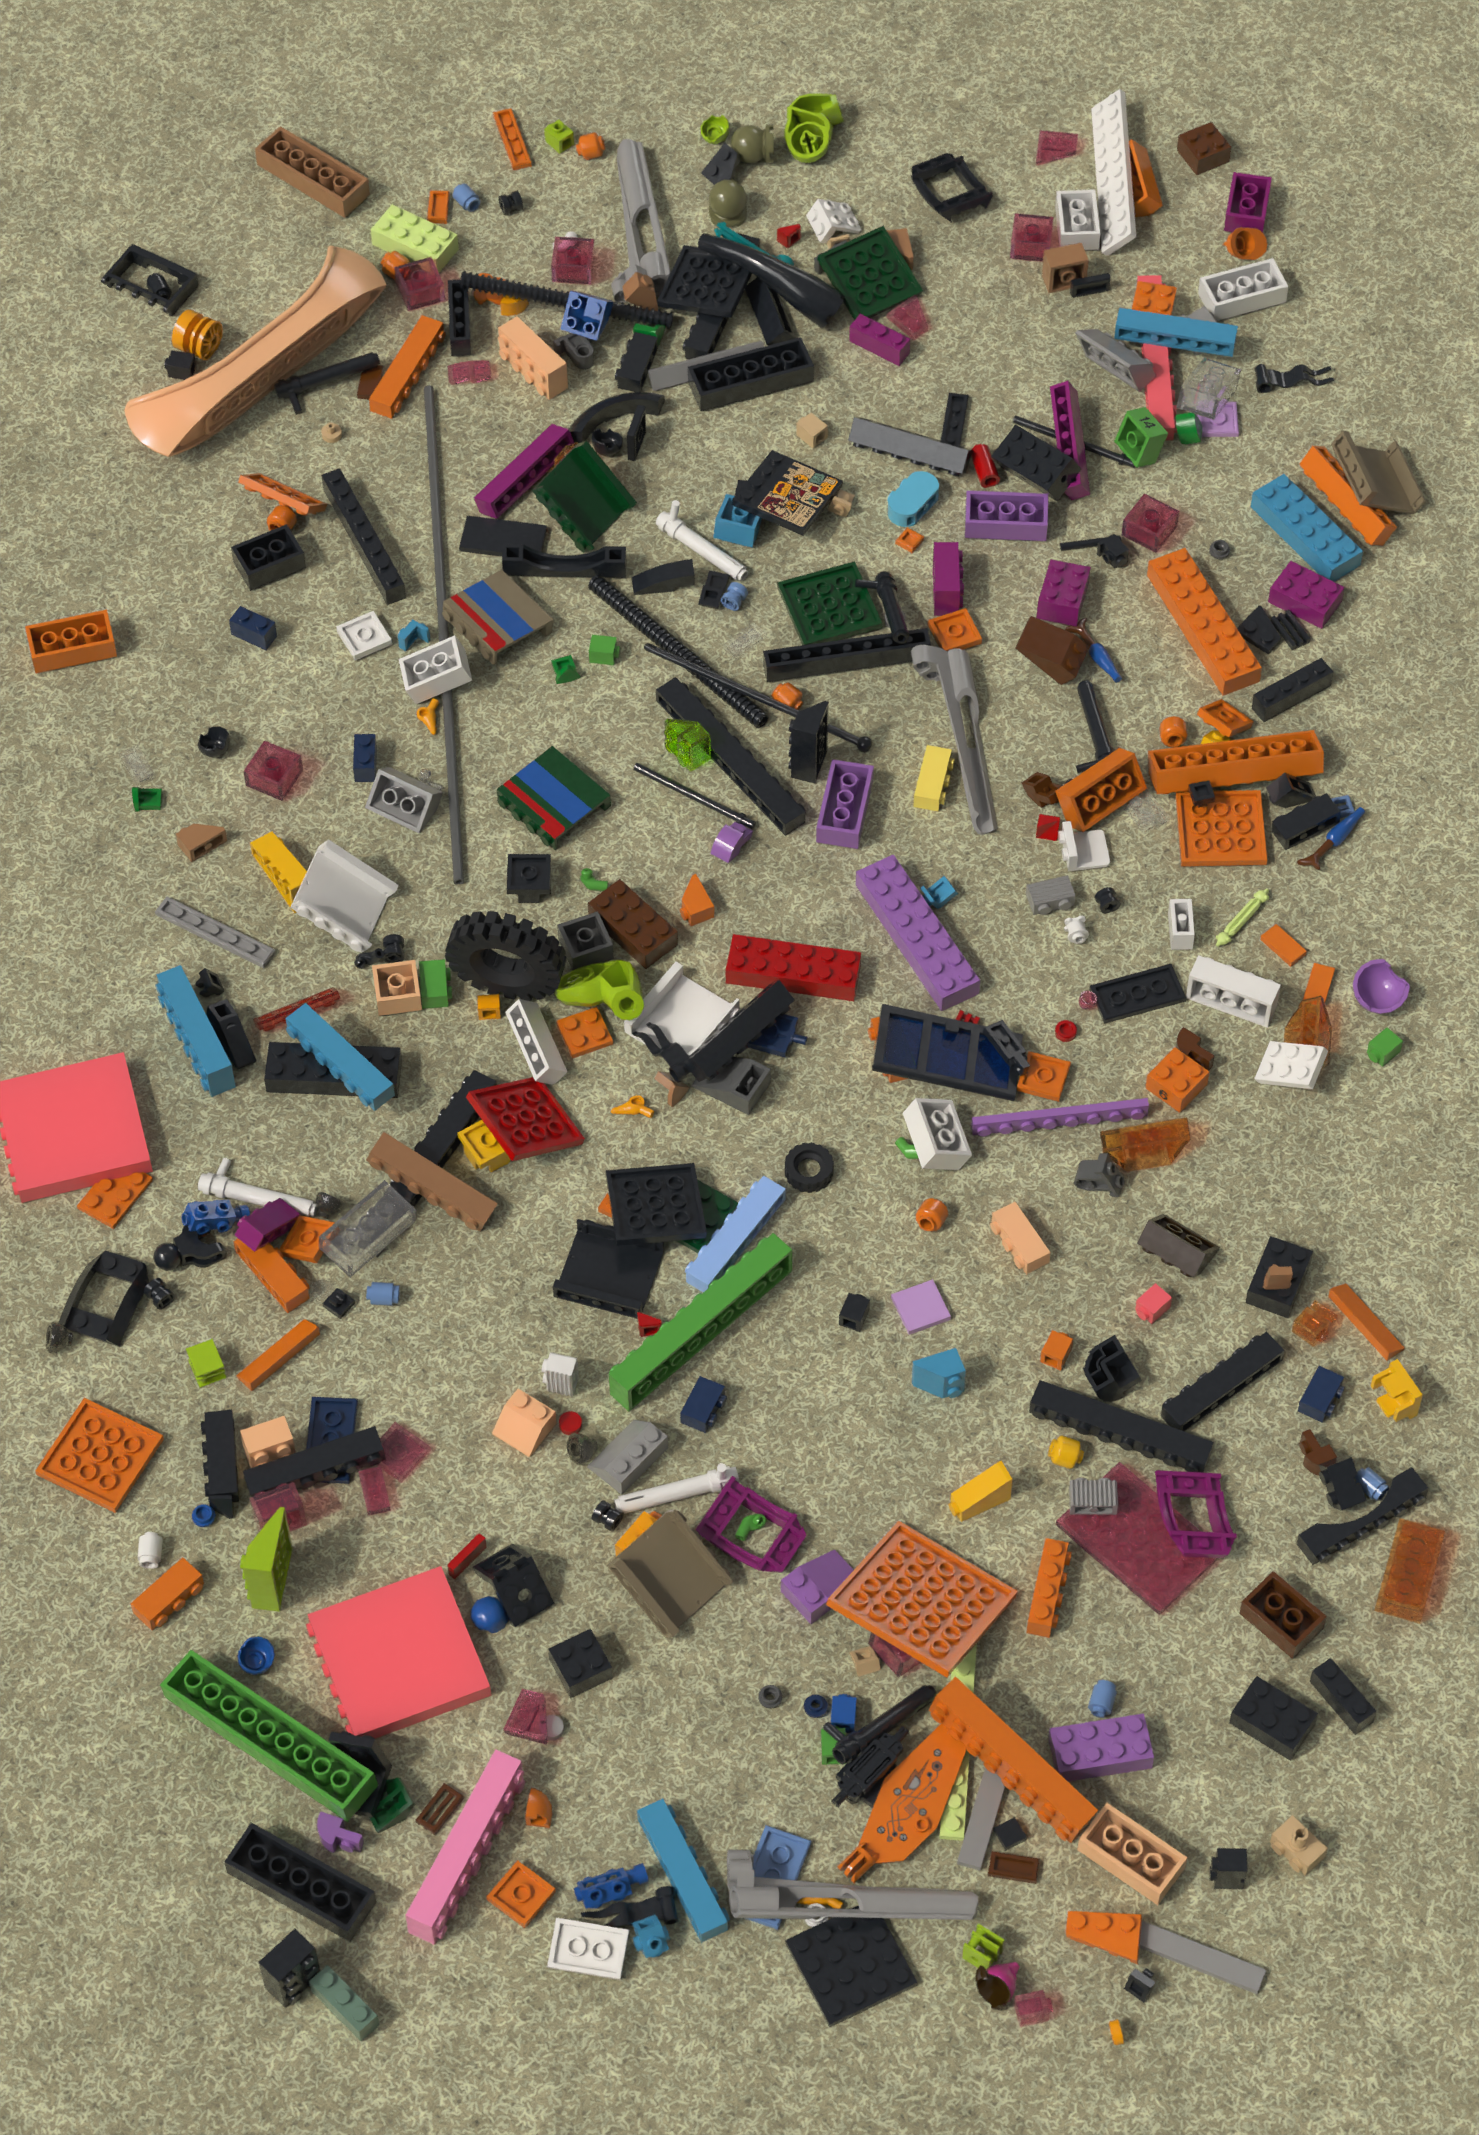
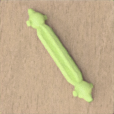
M1269 889L1257 891L1254 894L1255 898H1252L1226 926L1224 932L1216 935L1217 947L1231 942L1230 937H1233L1259 909L1261 903L1269 900Z

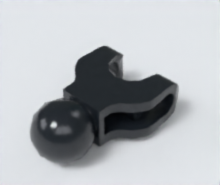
M187 1225L183 1227L182 1233L179 1236L173 1238V1243L167 1242L157 1246L153 1259L155 1265L165 1271L174 1270L180 1263L182 1266L190 1264L206 1268L223 1260L226 1257L227 1251L219 1242L205 1244L200 1241L211 1230L205 1234H198L197 1231L190 1232Z

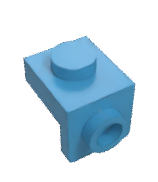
M412 619L398 633L399 648L406 651L417 638L428 643L430 641L429 628L425 624L418 623Z
M945 876L928 889L924 885L920 888L924 893L922 897L929 906L934 905L937 909L944 906L958 894Z

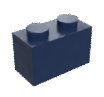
M242 606L237 609L229 620L231 635L261 649L267 650L277 637L274 621Z
M354 734L355 782H374L377 765L376 735Z
M1318 1366L1299 1402L1298 1412L1323 1423L1326 1416L1331 1417L1336 1406L1333 1404L1335 1399H1340L1345 1390V1387L1342 1386L1344 1377Z
M699 1376L680 1412V1423L706 1433L709 1426L713 1427L717 1420L716 1412L718 1408L722 1409L726 1403L725 1386Z

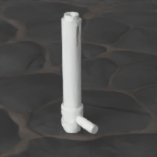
M672 501L670 512L664 511L657 517L656 525L658 529L664 533L667 532L668 536L672 539L679 540L735 580L743 581L747 577L748 571L745 566L686 526L685 522L677 518L680 506L679 501Z
M227 1158L222 1160L216 1174L208 1172L207 1174L202 1173L200 1176L198 1190L206 1195L215 1194L218 1198L225 1199L227 1197L263 1207L267 1202H273L281 1198L300 1213L301 1216L315 1217L318 1204H315L312 1200L230 1180L229 1177L225 1176L231 1164V1161Z
M720 1463L717 1466V1471L714 1469L707 1471V1474L621 1495L618 1496V1499L614 1500L615 1507L625 1514L708 1492L717 1493L721 1491V1488L731 1476H734L737 1482H739L736 1467L730 1468Z

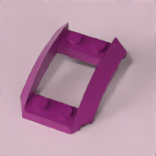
M1156 1470L1155 1477L1161 1515L1170 1537L1182 1555L1186 1557L1208 1558L1227 1557L1232 1549L1231 1546L1234 1540L1237 1538V1534L1233 1533L1228 1520L1224 1494L1220 1486L1221 1474ZM1171 1496L1206 1498L1209 1521L1213 1532L1180 1531L1174 1517Z
M731 1476L721 1488L720 1493L703 1518L696 1525L695 1530L724 1553L754 1569L767 1572H783L807 1536L804 1528L799 1524L798 1515L772 1504L749 1487L741 1485L735 1480L734 1476ZM740 1505L756 1514H763L767 1520L782 1527L762 1559L743 1550L721 1535Z

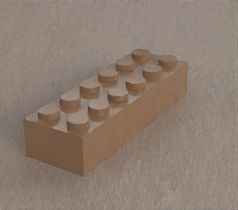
M281 126L255 148L258 166L344 218L370 195L368 178Z

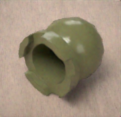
M766 124V129L763 130L755 125H745L734 132L730 146L740 155L739 161L751 164L763 158L766 159V164H774V158H770V154H774V135L770 133V130H774V124Z
M724 179L712 186L709 194V217L716 226L720 222H725L727 227H739L747 218V195L744 187L737 181Z

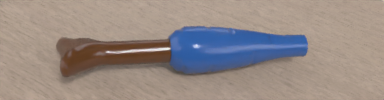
M1087 618L1081 619L1077 626H1067L1065 628L1066 631L1080 635L1084 642L1090 646L1089 655L1094 662L1110 675L1116 683L1120 682L1122 677L1118 673L1107 650L1102 644L1096 643L1086 631Z
M1359 807L1354 813L1334 826L1327 833L1326 841L1314 854L1298 860L1297 864L1313 866L1316 870H1320V858L1332 846L1340 845L1347 838L1358 820L1365 814V810Z

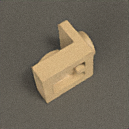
M840 489L829 503L827 510L836 515L847 517L852 507L854 495Z

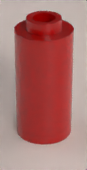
M977 444L972 448L971 459L980 484L983 488L996 486L1000 482V477L994 460L991 457L990 449L985 444Z

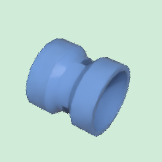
M732 582L727 588V592L722 596L721 603L725 608L737 611L741 606V601L747 597L748 591L742 584Z

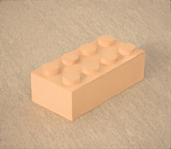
M516 316L498 327L499 354L501 358L505 361L508 360L516 372H520L527 383H532L541 396L544 395L550 400L568 389L567 363L519 317Z
M1109 1803L1104 1805L1079 1838L1077 1848L1079 1852L1156 1905L1161 1902L1185 1870L1188 1858Z

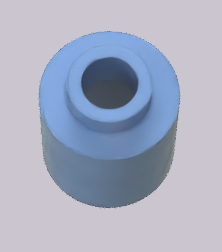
M460 184L455 187L453 198L464 210L473 212L480 206L479 196L467 184Z
M372 1282L371 1286H367L366 1300H370L371 1305L393 1306V1304L399 1303L400 1287L394 1285V1283Z
M1370 1467L1366 1469L1361 1468L1357 1472L1358 1475L1354 1476L1356 1484L1361 1483L1363 1492L1371 1499L1379 1501L1389 1490L1386 1481Z
M1099 1680L1094 1685L1088 1704V1709L1094 1716L1103 1718L1111 1714L1117 1694L1114 1683L1107 1680Z

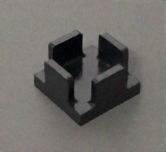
M508 854L507 894H517L518 903H540V894H551V854Z

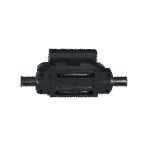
M902 1726L894 1736L885 1733L879 1740L875 1739L854 1761L847 1763L836 1774V1779L839 1781L837 1787L840 1792L831 1802L834 1805L836 1804V1807H840L845 1800L850 1804H855L862 1800L873 1808L884 1779L897 1767L895 1763L903 1752L901 1741L909 1734V1731Z

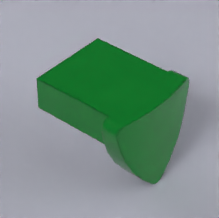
M636 323L633 328V333L637 332L657 337L658 346L665 331V326L659 324L655 327Z
M571 655L551 660L556 675V684L567 683L581 678Z
M132 787L135 812H140V810H161L162 789Z

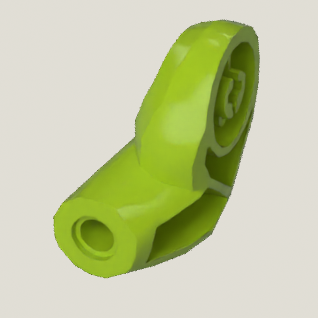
M810 93L801 95L787 107V122L784 129L785 142L791 155L796 160L802 163H813L822 158L827 152L833 126L844 122L836 94Z
M623 960L590 964L570 971L561 977L558 989L554 992L555 996L562 1003L569 1006L592 1007L604 1003L621 1020L637 1018L641 1015L644 1008L642 987L636 970L630 962Z

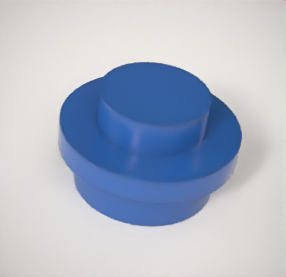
M206 1504L198 1505L192 1512V1520L199 1527H208L215 1520V1511Z

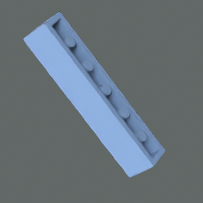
M765 1176L759 1182L755 1181L747 1197L740 1199L734 1213L728 1214L722 1228L715 1230L707 1246L704 1245L700 1249L694 1262L691 1261L685 1269L686 1282L701 1292H705L712 1281L715 1279L719 1280L726 1270L736 1262L785 1201L786 1189Z

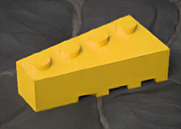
M271 831L250 842L251 852L289 907H291L307 871L286 848L283 840Z

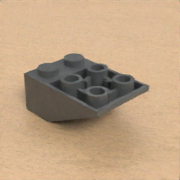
M732 1056L733 1061L725 1068L721 1066L717 1070L719 1074L710 1081L705 1079L701 1082L695 1079L693 1082V1088L749 1115L771 1083V1069L752 1059Z

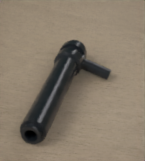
M373 352L300 376H290L288 380H278V383L274 384L278 399L284 398L285 400L290 398L294 412L298 415L303 413L297 395L302 394L303 391L376 368L380 364L377 353L373 354Z
M882 571L876 575L874 581L856 579L855 587L877 590V594L883 603L893 640L899 644L905 643L909 638V632L897 596L898 590L893 575L887 571Z
M1088 680L1081 681L1078 684L1077 691L1096 751V760L1076 765L1077 773L1086 771L1115 751L1109 740L1094 686Z
M923 1685L858 1731L851 1732L847 1736L842 1734L830 1722H826L823 1730L837 1741L832 1749L836 1761L840 1764L854 1761L875 1739L879 1740L885 1733L891 1732L931 1704L937 1695L935 1689L931 1685Z

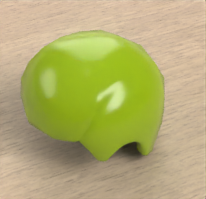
M711 115L700 126L701 137L710 144H719L725 141L729 135V121L724 115L720 117Z

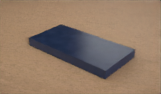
M312 1397L306 1449L355 1433L358 1399ZM346 1472L331 1481L324 1480L318 1483L349 1484L350 1473Z

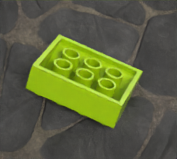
M279 1507L248 1545L246 1555L241 1557L240 1569H243L245 1590H248L247 1600H250L251 1606L254 1609L280 1612L293 1550L285 1507Z

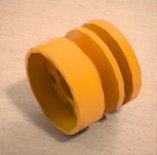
M187 309L180 315L174 326L171 339L172 345L180 351L195 354V357L201 360H208L219 347L223 332L222 324L217 320H212L210 317H204L194 310Z

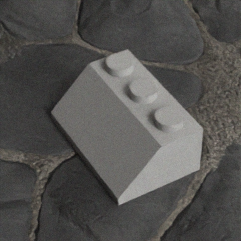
M391 767L378 769L365 808L420 833L436 812L443 792Z
M633 1420L587 1467L622 1495L668 1449V1436L651 1422Z

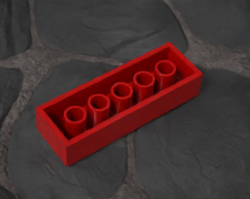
M733 934L725 969L726 984L764 989L769 984L780 980L790 993L854 1002L861 969V952Z

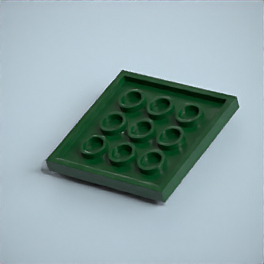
M884 226L826 251L817 257L818 262L834 288L845 296L843 303L854 320L860 314L871 318L923 292L922 287Z
M855 561L777 582V588L802 645L837 641L882 628V621L867 588L855 587L856 579L863 580Z

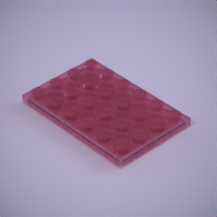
M1119 1462L1102 1477L1109 1478L1111 1481H1117V1515H1071L1069 1508L1056 1520V1526L1160 1615L1219 1558L1183 1556L1165 1527L1157 1493ZM1172 1507L1180 1531L1201 1532Z

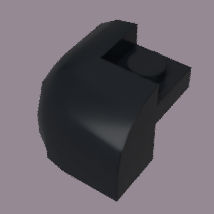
M1115 1335L1089 1351V1356L1085 1361L1083 1370L1094 1392L1102 1401L1111 1402L1125 1397L1124 1391L1142 1381Z

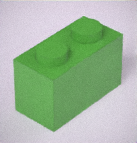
M445 959L419 961L422 1008L449 1007L448 999H452V988L447 986V981H451L450 968H446Z

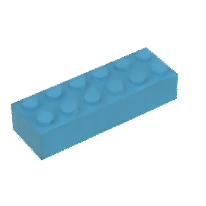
M1285 474L1252 493L1251 508L1319 575L1335 582L1361 566L1363 550Z
M181 965L157 974L158 983L155 984V987L159 994V1003L162 1008H166V1016L171 1025L174 1024L176 1028L174 1031L178 1041H183L185 1055L187 1058L191 1057L193 1061L191 1062L192 1068L196 1075H200V1083L204 1092L208 1090L211 1097L235 1088L232 1064Z

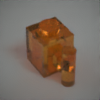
M1315 1300L1310 1307L1307 1306L1294 1320L1292 1332L1314 1347L1318 1342L1322 1343L1329 1334V1331H1327L1329 1321L1334 1323L1338 1315Z

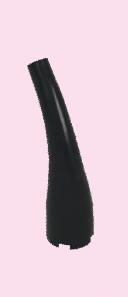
M703 233L698 240V248L701 251L726 259L754 274L783 297L793 308L821 329L828 324L826 322L827 318L830 319L832 315L834 316L844 301V295L820 278L761 251L707 233Z

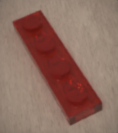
M332 987L253 1019V1022L257 1029L269 1031L276 1027L275 1024L280 1022L286 1023V1017L306 1003L316 1011L315 1008L320 1006L329 1007L336 1003L335 1000L340 999L338 990Z

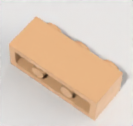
M1016 1202L992 1213L991 1229L995 1235L999 1234L1002 1238L1004 1249L1013 1254L1014 1262L1019 1269L1022 1268L1028 1274L1050 1262L1051 1252Z

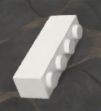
M518 999L505 1013L535 1081L553 1085L567 1073L566 1067L538 1004Z

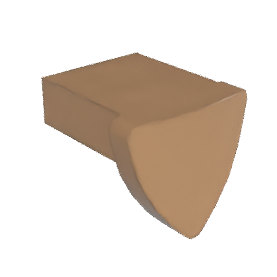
M658 1071L654 1078L669 1090L667 1103L671 1107H674L690 1088L682 1081L677 1083L672 1078L670 1072Z
M1273 1264L1266 1273L1263 1288H1290L1293 1275L1292 1267H1278L1276 1264Z

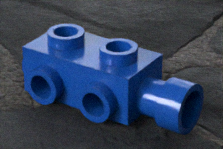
M230 1200L194 1201L187 1204L181 1219L184 1226L188 1225L190 1232L197 1231L198 1234H205L209 1230L217 1229L218 1232L223 1233L232 1228L234 1222L238 1223L243 1216H249L250 1211L247 1205H239L233 1208Z
M644 1864L633 1866L634 1869L627 1871L623 1867L616 1870L610 1869L604 1874L594 1877L588 1876L582 1881L576 1882L577 1887H574V1893L577 1901H582L586 1909H594L612 1900L620 1901L625 1899L627 1895L632 1894L630 1885L635 1883L640 1885L649 1882ZM612 1875H617L616 1878L609 1880ZM588 1883H594L593 1886L586 1887Z

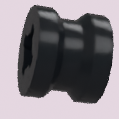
M1112 887L1103 888L1095 895V900L1100 904L1099 908L1103 914L1116 911L1121 906V902L1115 897L1116 892Z

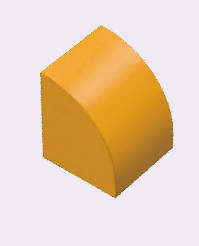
M506 295L500 302L501 315L514 316L520 314L528 307L529 302L527 299L522 301L521 298L517 300L515 297L509 298Z
M477 995L479 1020L501 1019L500 995Z

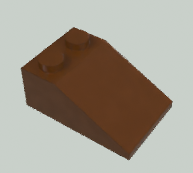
M1031 616L1015 649L1058 684L1063 685L1076 678L1090 646L1075 634Z

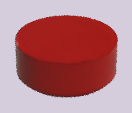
M1063 1020L1057 1023L1055 1027L1057 1039L1063 1042H1070L1076 1037L1077 1027L1072 1021Z
M565 1412L559 1418V1428L566 1435H575L582 1428V1419L576 1412Z

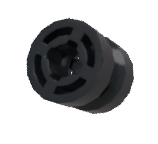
M513 191L510 195L498 196L499 205L504 215L511 213L512 210L518 211L523 209L522 198L518 191Z
M397 934L385 936L383 938V947L385 948L383 960L387 963L402 962L404 960V938Z
M161 1278L153 1279L144 1288V1294L153 1300V1304L159 1310L167 1307L175 1299V1294L171 1289L166 1288V1283Z
M602 1500L595 1508L591 1519L598 1524H604L607 1530L613 1532L622 1521L624 1512L617 1508H611L610 1503Z

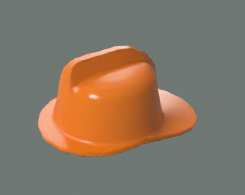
M1241 227L1236 228L1223 245L1227 247L1228 253L1231 256L1245 260H1256L1265 254L1267 239L1259 229Z

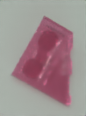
M1040 130L1036 165L1076 155L1078 134Z
M916 295L887 313V319L913 341L928 331V324Z
M522 1689L503 1729L505 1734L547 1745L545 1696L538 1692Z

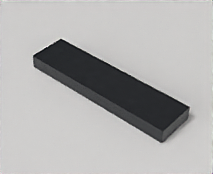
M949 393L941 441L958 446L961 445L969 395Z

